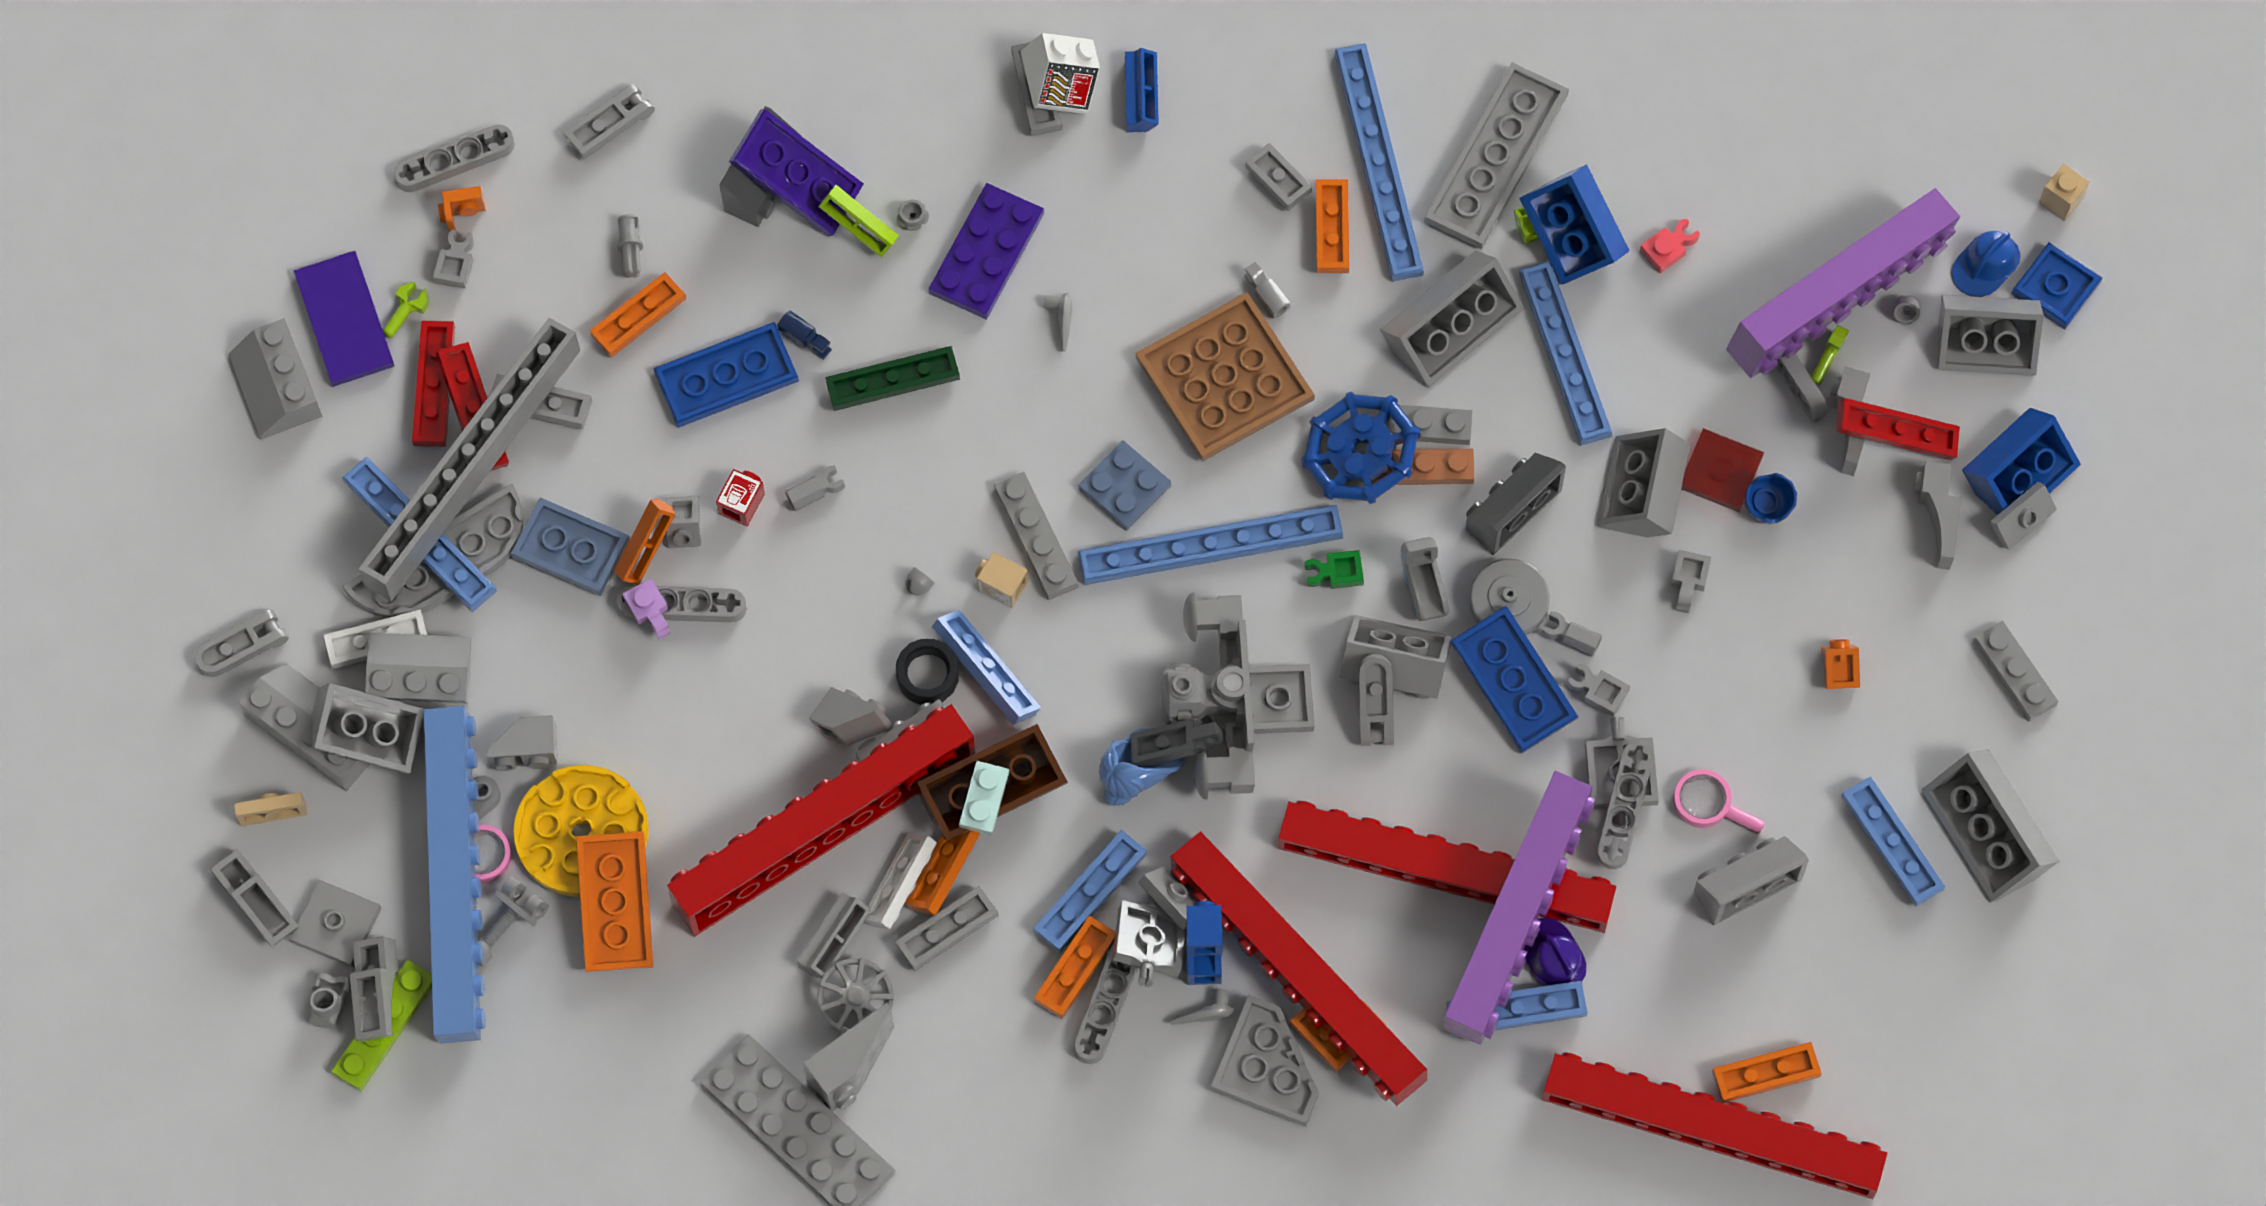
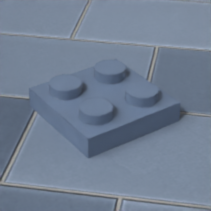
M1122 440L1078 487L1085 496L1127 531L1171 487V480Z

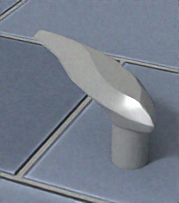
M1069 293L1063 294L1062 297L1045 295L1044 308L1058 310L1057 321L1060 327L1061 351L1065 352L1072 315L1071 296Z
M1216 989L1214 990L1213 1005L1172 1019L1170 1024L1219 1020L1228 1017L1235 1010L1227 1005V990Z

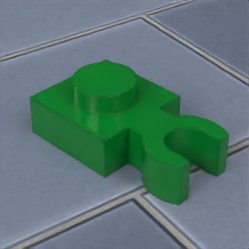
M1360 550L1328 553L1327 563H1322L1316 559H1309L1304 563L1305 570L1314 569L1318 572L1317 576L1307 578L1308 587H1317L1326 580H1330L1331 589L1364 585Z

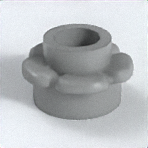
M907 200L898 209L897 221L900 226L907 227L908 230H918L922 224H926L928 221V211L925 210L924 204L918 200ZM910 214H915V218H911Z

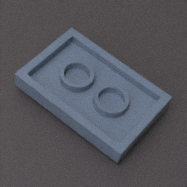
M540 497L511 552V556L515 560L601 596L630 538L625 533Z

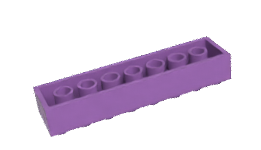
M1934 188L1740 321L1726 348L1727 352L1750 379L1760 372L1763 375L1767 374L1778 364L1777 360L1782 356L1792 357L1802 348V343L1810 338L1812 341L1818 339L1827 330L1826 326L1833 321L1836 324L1841 323L1851 314L1852 308L1857 305L1864 307L1876 296L1875 292L1881 288L1885 291L1890 289L1899 281L1901 274L1906 271L1908 274L1913 273L1924 263L1923 259L1931 255L1934 258L1943 252L1948 246L1946 241L1955 234L1956 230L1954 227L1961 216L1941 193Z
M1556 770L1554 771L1445 1014L1443 1029L1479 1045L1482 1044L1484 1037L1491 1039L1499 1021L1500 1014L1496 1013L1498 1006L1505 1008L1512 992L1513 983L1510 982L1512 975L1519 977L1526 961L1527 952L1524 951L1525 945L1532 947L1539 932L1541 921L1537 920L1539 914L1546 916L1552 903L1554 890L1551 887L1553 884L1560 885L1567 869L1568 860L1565 859L1567 853L1573 855L1578 845L1582 829L1578 828L1579 824L1586 825L1591 816L1595 798L1591 797L1593 786Z

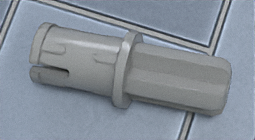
M626 214L618 218L620 242H618L617 248L622 254L623 275L626 278H637L641 272L640 251L643 249V243L639 237V219L635 215Z

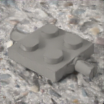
M1616 717L1610 718L1612 736L1604 740L1586 741L1585 743L1588 785L1593 786L1591 797L1595 798L1593 809L1609 807L1622 753L1625 747L1633 741L1647 743L1653 752V764L1642 806L1658 805L1659 798L1653 737L1634 738L1625 736L1624 717H1618V729ZM1637 750L1635 755H1629V757L1633 758L1632 771L1629 772L1625 769L1624 773H1635L1643 777L1644 774H1638V766L1641 760L1646 761L1647 758L1643 757L1642 750ZM1626 781L1621 785L1620 792L1623 796L1631 798L1638 794L1640 788L1636 782ZM1623 812L1619 813V827L1621 829L1626 828V818L1627 827L1631 823L1630 816Z
M1149 894L1147 904H1136L1122 900L1118 908L1113 961L1140 968L1138 983L1140 986H1143L1145 982L1144 987H1150L1153 984V972L1178 977L1182 969L1186 929L1182 930Z

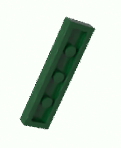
M952 346L828 376L825 377L833 411L957 381L960 380V374Z

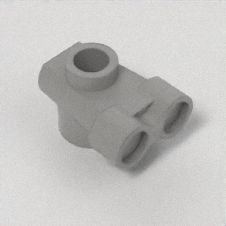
M317 973L312 985L314 992L310 997L312 1008L310 1023L314 1026L332 1029L338 1019L345 999L351 998L350 978L345 976L333 977L326 973Z

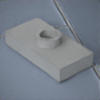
M2037 482L1992 519L1990 523L2002 547L2011 549L2054 513L2057 508L2046 486Z
M1164 866L1144 874L1138 883L1182 930H1185L1187 906H1193L1197 901Z

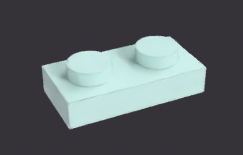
M976 761L959 823L960 828L992 836L1009 776V769Z

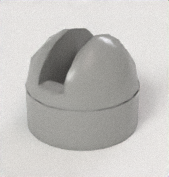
M1901 295L1896 299L1893 306L1895 319L1901 323L1916 321L1920 315V305L1917 299L1912 295ZM1904 305H1909L1910 311L1904 312Z
M915 567L910 571L905 582L907 590L916 596L924 595L935 584L928 576Z

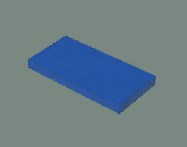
M775 322L653 368L677 428L799 382L798 375Z
M1504 606L1450 640L1451 645L1522 754L1579 718L1507 606Z

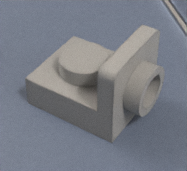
M699 496L667 497L666 504L675 508L673 512L676 514L666 532L668 547L701 546Z

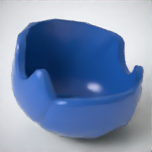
M1779 473L1757 477L1745 491L1744 505L1749 515L1763 524H1774L1783 521L1796 506L1797 491L1792 481Z

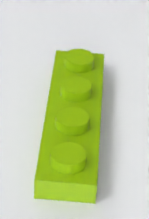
M410 960L406 961L393 982L391 1009L393 1036L365 1042L356 1041V1037H354L331 1071L335 1077L362 1092L431 991L432 974Z

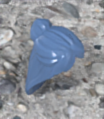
M1141 728V729H1138V730L1133 731L1132 733L1139 732V731H1143V730H1147V729ZM1130 735L1126 739L1113 741L1102 756L1099 765V775L1105 788L1104 796L1106 802L1111 806H1120L1128 803L1131 798L1137 797L1143 790L1151 788L1170 773L1181 769L1186 757L1143 768L1137 767L1132 764Z

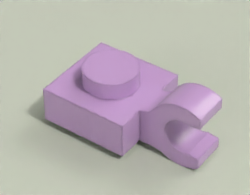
M652 578L622 593L626 604L639 625L648 621L658 639L670 634L669 626L661 614L667 611L668 607Z

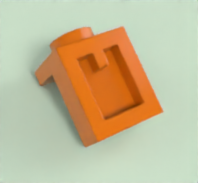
M481 186L442 191L443 203L438 204L440 222L447 224L449 232L451 229L456 231L454 215L468 217L476 215L478 212L486 211Z
M1848 639L1829 640L1830 646H1821V653L1824 655L1825 688H1860L1859 648L1854 644H1850Z

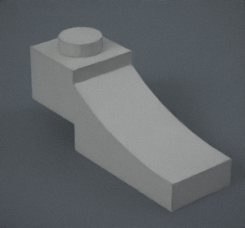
M1845 366L1843 376H1835L1830 395L1836 396L1833 408L1838 409V401L1843 398L1862 402L1870 373ZM1845 434V456L1841 473L1854 476L1865 439Z
M1926 461L1922 472H1916L1914 491L1919 492L1918 503L1925 505L1934 526L1937 542V568L1950 570L1955 556L1962 497L1948 495L1952 465Z
M381 936L353 942L355 973H350L356 1041L365 1042L393 1036L391 1014L392 989L395 973H399L396 940Z

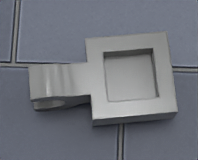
M1682 550L1678 551L1671 585L1681 587L1676 606L1677 611L1689 613L1694 590L1704 592L1711 557Z

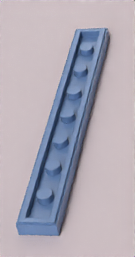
M1364 43L1335 49V58L1391 280L1394 282L1423 276L1424 269L1367 45Z
M1337 505L1080 550L1078 551L1084 585L1339 540L1343 539V531Z

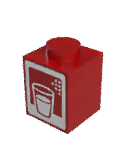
M733 469L716 500L718 514L748 527L765 495L764 485L760 477L750 471L745 470L742 473Z

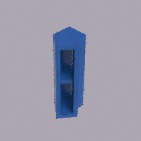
M1139 48L1136 51L1125 52L1127 133L1148 132L1159 125L1157 52Z

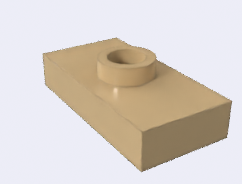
M301 792L286 795L268 793L260 796L257 800L234 803L235 814L241 826L308 815L306 801Z

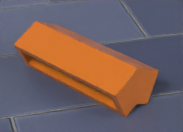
M658 498L649 501L614 569V572L622 581L636 585L640 584L676 515L673 512L675 508ZM660 514H663V516H662V518H661V520H660V522H659V524H658V526H657V528H656V530H655V532H654L652 538L649 539V536H650V534H651V532H652V530H653V528H654V526H655V524H656V522H657V520H658ZM643 547H646L636 569L633 572L632 569Z

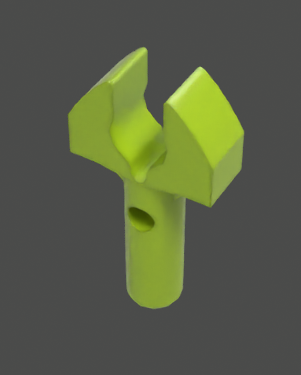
M410 282L399 287L395 297L400 301V306L383 328V333L386 337L393 338L410 313H425L429 306L426 288L422 290L417 299L409 302V297L417 288L416 283Z
M1839 325L1834 329L1811 375L1815 384H1822L1832 365L1833 359L1840 352L1849 330Z

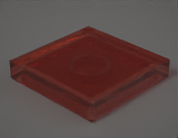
M1703 428L1685 469L1681 490L1740 512L1745 501V491L1754 480L1764 452Z

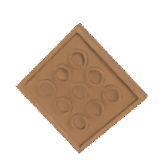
M1248 292L1136 352L1137 361L1202 462L1315 399L1313 391Z

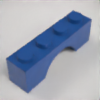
M1198 901L1193 906H1187V985L1221 984V955L1223 946L1221 905H1214L1210 901Z

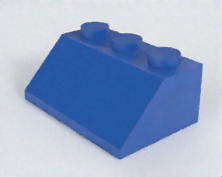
M1587 164L1561 175L1519 198L1562 285L1610 265L1630 251Z
M2029 408L1964 467L1962 472L1975 495L1998 515L2037 482L2044 484L2050 494L2081 463L2056 417Z

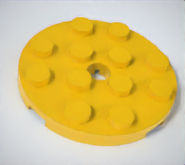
M575 765L561 768L552 772V775L542 780L539 784H534L522 799L514 821L515 847L526 871L546 889L570 897H580L576 837L572 834L576 825L582 823L591 827L589 835L644 832L645 852L649 841L648 816L644 803L637 792L630 786L627 780L617 773L592 765Z

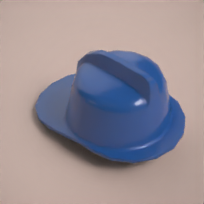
M2000 231L1982 233L1962 251L1954 262L1952 269L1954 284L1961 292L1969 296L1983 297L1992 294L2019 265L2020 251L2018 245L2010 238V233L2007 231L2005 233Z

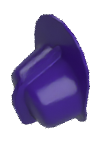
M1549 918L1537 919L1541 921L1537 937L1532 947L1525 945L1524 951L1527 952L1525 957L1526 963L1535 978L1542 986L1583 981L1586 975L1587 964L1584 954L1570 931L1556 920Z

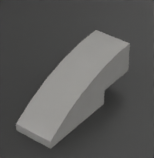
M238 849L234 850L210 869L220 885L271 947L275 946L299 927Z

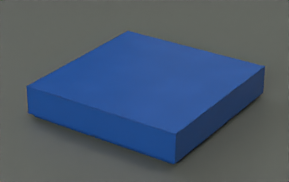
M2048 242L2013 288L2011 294L2018 299L2040 300L2044 316L2063 329H2066L2099 286L2103 277Z

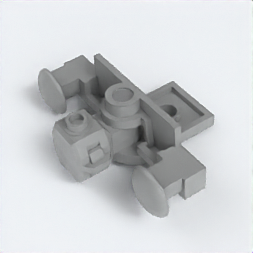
M1192 592L1186 598L1183 609L1185 631L1190 640L1196 642L1197 630H1218L1220 668L1213 675H1205L1197 668H1193L1189 663L1171 664L1162 675L1163 720L1167 724L1187 719L1197 722L1206 715L1210 723L1216 722L1223 730V735L1226 738L1227 757H1207L1205 750L1198 754L1195 761V785L1203 799H1208V788L1229 787V794L1253 793L1255 787L1253 763L1254 734L1314 731L1310 664L1249 667L1246 621L1243 620L1241 595L1218 596L1217 599L1196 600L1195 593ZM1274 692H1281L1286 695L1288 702L1283 706H1276L1271 703L1269 696Z

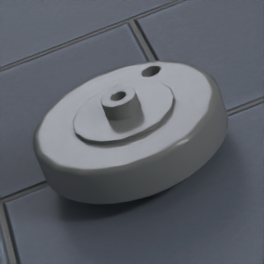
M1501 559L1492 562L1477 574L1472 583L1470 608L1477 623L1507 606L1525 635H1528L1541 625L1548 613L1550 602L1548 584L1540 571L1525 561Z

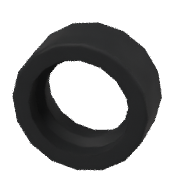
M919 639L909 643L900 652L896 661V680L901 693L910 701L919 705L927 702L932 704L939 699L941 702L945 701L954 693L959 682V667L954 652L945 643L935 639ZM922 655L937 656L945 663L947 676L938 687L920 689L915 687L909 680L908 667L910 663Z

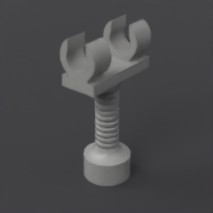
M514 876L508 878L502 885L501 890L494 894L508 906L507 911L502 914L503 916H500L501 919L496 921V924L491 927L492 929H489L483 940L481 939L476 942L482 943L484 960L480 964L484 967L493 957L490 952L491 946L496 943L495 941H498L502 933L507 930L506 928H509L515 918L520 916L534 927L537 924V920L542 918L549 908V905L537 895L530 897L523 909L516 905L514 901L522 897L526 886Z

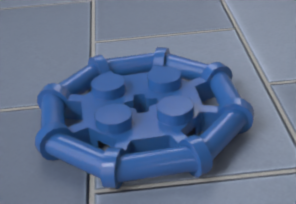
M1351 391L1346 393V397L1318 417L1313 416L1309 421L1311 428L1305 455L1301 458L1302 467L1308 469L1322 488L1324 497L1330 500L1342 498L1368 501L1369 504L1376 503V499L1403 479H1409L1413 474L1411 466L1417 439L1421 436L1420 428L1413 425L1398 405V399L1392 395L1377 397L1357 395ZM1358 408L1381 411L1377 417H1371L1368 414L1359 415ZM1350 410L1351 417L1336 428L1329 426L1330 423ZM1390 416L1401 429V432L1392 434L1385 424ZM1324 433L1329 436L1327 440L1328 449L1326 453L1318 454ZM1365 442L1369 443L1366 446L1367 452L1362 455L1360 452L1354 454L1356 445ZM1403 444L1399 462H1394L1392 457L1393 449H1396V445ZM1331 463L1338 474L1333 480L1322 468V465ZM1388 469L1392 471L1373 485L1372 481ZM1351 479H1359L1360 482H1364V488L1344 486L1346 481H1352Z

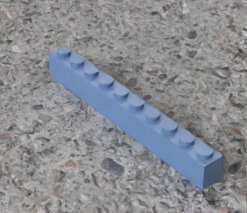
M464 706L424 709L433 1034L440 1044L481 1040V1029L486 1027L485 1011L480 1009V996L485 994L483 976H479V963H483L484 953L482 943H476L478 941L477 931L482 930L483 927L482 914L480 910H477L476 898H480L482 893L481 881L479 877H476L475 865H480V849L478 845H475L474 833L479 832V817L477 812L474 813L473 801L478 800V785L476 780L472 779V768H477V754L475 748H471V736H476V722L474 716H470Z

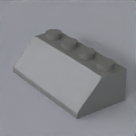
M1475 250L1383 326L1380 331L1394 355L1426 387H1430L1523 310L1524 306L1497 259Z
M288 664L260 677L238 702L244 716L347 792L370 764L313 749L311 718L319 687Z
M1989 749L1967 753L1921 789L1991 902H1995L2036 880L2060 862Z

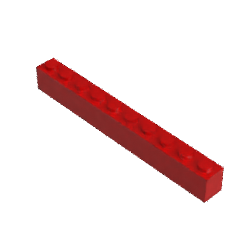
M1288 801L1278 837V849L1493 905L1497 901L1515 860L1505 852L1493 851L1491 854L1480 851L1477 846L1470 843L1456 845L1446 842V839L1439 835L1428 834L1425 837L1414 834L1413 830L1404 826H1395L1394 828L1383 826L1381 822L1373 818L1363 817L1361 820L1348 817L1349 815L1346 812L1338 809H1330L1329 812L1320 810L1314 804L1307 801H1297L1296 803ZM1566 869L1560 885L1553 884L1551 887L1554 890L1553 900L1546 916L1541 914L1539 916L1605 933L1617 886L1610 884L1611 882L1605 878L1593 876L1589 879L1577 876V872Z
M1201 831L1170 856L1172 867L1170 872L1172 876L1183 886L1187 884L1194 892L1192 894L1193 898L1197 902L1210 901L1214 905H1221L1222 930L1226 933L1231 931L1239 939L1237 944L1241 950L1249 957L1254 955L1261 962L1259 966L1262 972L1271 981L1275 978L1284 987L1282 988L1284 995L1294 1005L1299 1003L1306 1009L1305 1016L1309 1022L1317 1029L1321 1026L1329 1034L1327 1038L1338 1052L1341 1053L1344 1050L1352 1059L1350 1063L1356 1072L1362 1077L1367 1075L1375 1083L1373 1087L1383 1100L1387 1101L1390 1099L1398 1106L1428 1081L1427 1068Z
M1564 1052L1562 1055L1555 1053L1542 1096V1101L1870 1199H1874L1878 1191L1888 1152L1881 1151L1880 1146L1871 1142L1863 1141L1858 1144L1848 1141L1847 1137L1841 1133L1830 1131L1824 1134L1814 1131L1812 1125L1804 1122L1787 1123L1781 1121V1117L1774 1113L1761 1112V1114L1747 1111L1748 1108L1745 1105L1737 1102L1720 1103L1714 1101V1097L1707 1093L1695 1092L1690 1094L1681 1091V1087L1669 1082H1662L1661 1085L1653 1083L1640 1073L1629 1072L1627 1075L1616 1072L1615 1068L1609 1064L1596 1062L1595 1065L1582 1061L1580 1056Z

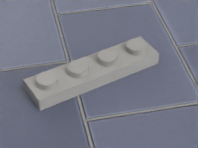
M1025 472L994 484V489L1048 600L1079 588V583Z

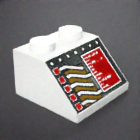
M1041 33L1020 51L1033 107L1086 114L1090 108L1100 69L1094 41L1092 39Z

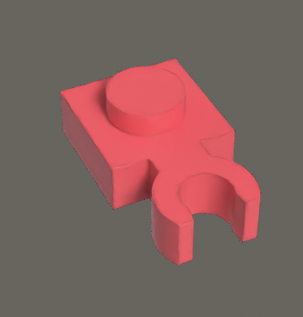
M1688 219L1678 222L1675 232L1671 233L1665 227L1640 246V251L1660 274L1685 256L1686 249L1683 246H1692L1698 241L1699 231L1694 232L1692 235H1685L1683 233V230L1689 225Z

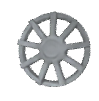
M851 958L836 963L824 974L818 987L817 999L824 1019L833 1028L845 1033L851 1028H846L842 1025L851 1011H855L858 1024L863 1020V1009L868 1010L871 1014L876 1011L869 1004L870 1000H887V1004L892 1009L894 993L887 973L878 965L862 958ZM858 965L854 982H851L843 968L844 966ZM864 966L877 973L867 984L862 983ZM836 970L845 983L844 988L827 982ZM882 979L887 994L870 993L869 989ZM824 988L841 994V998L824 1004ZM844 1005L845 1010L836 1023L830 1017L827 1010Z

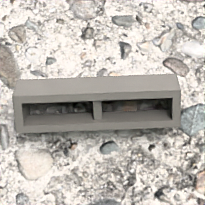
M842 892L797 960L798 967L810 975L822 979L824 974L837 963L871 909L856 897H850Z

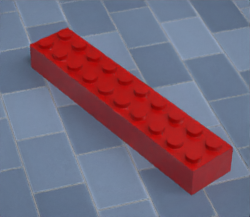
M950 704L946 708L938 707L927 715V720L917 726L910 725L898 734L899 738L888 745L887 743L879 744L870 752V756L861 762L853 761L842 769V774L832 780L825 779L813 788L814 792L803 799L802 797L794 798L785 806V810L776 816L768 815L757 823V828L746 835L745 833L736 835L728 842V846L718 853L712 851L703 856L696 867L689 871L684 869L676 873L671 878V882L667 884L672 905L695 937L918 795V781L976 754L974 735L953 705Z

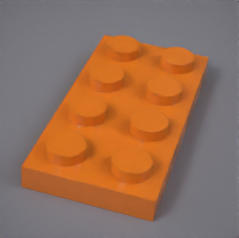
M644 832L576 836L585 972L653 968Z

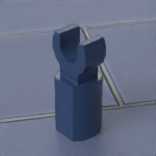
M791 310L786 312L777 324L780 332L802 348L807 346L823 360L832 351L829 347L830 341L817 334L815 327Z

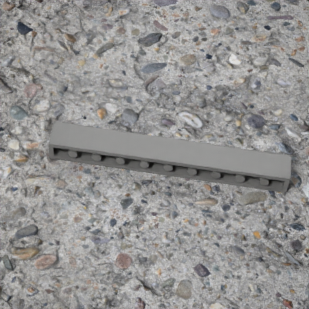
M551 318L547 319L358 568L365 587L389 601L394 599L579 354L580 347L575 331Z

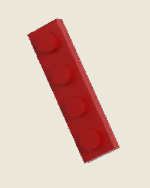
M421 321L412 432L413 446L446 447L450 394L436 353L437 350L454 346V321Z
M469 342L440 349L436 353L462 431L487 400ZM506 451L490 471L508 466L509 460Z
M1843 398L1838 401L1836 432L1947 460L1957 458L1960 426L1849 398Z

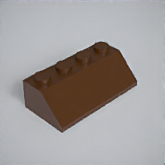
M1038 724L918 781L917 793L932 822L946 842L971 831L960 828L959 823L976 761L1009 769V776L997 818L1068 784V781Z

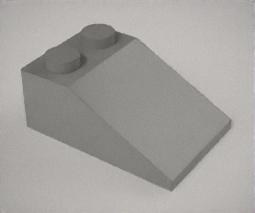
M887 1003L803 1062L807 1081L832 1112L837 1108L843 1110L856 1100L855 1095L860 1092L894 1028L891 1007Z

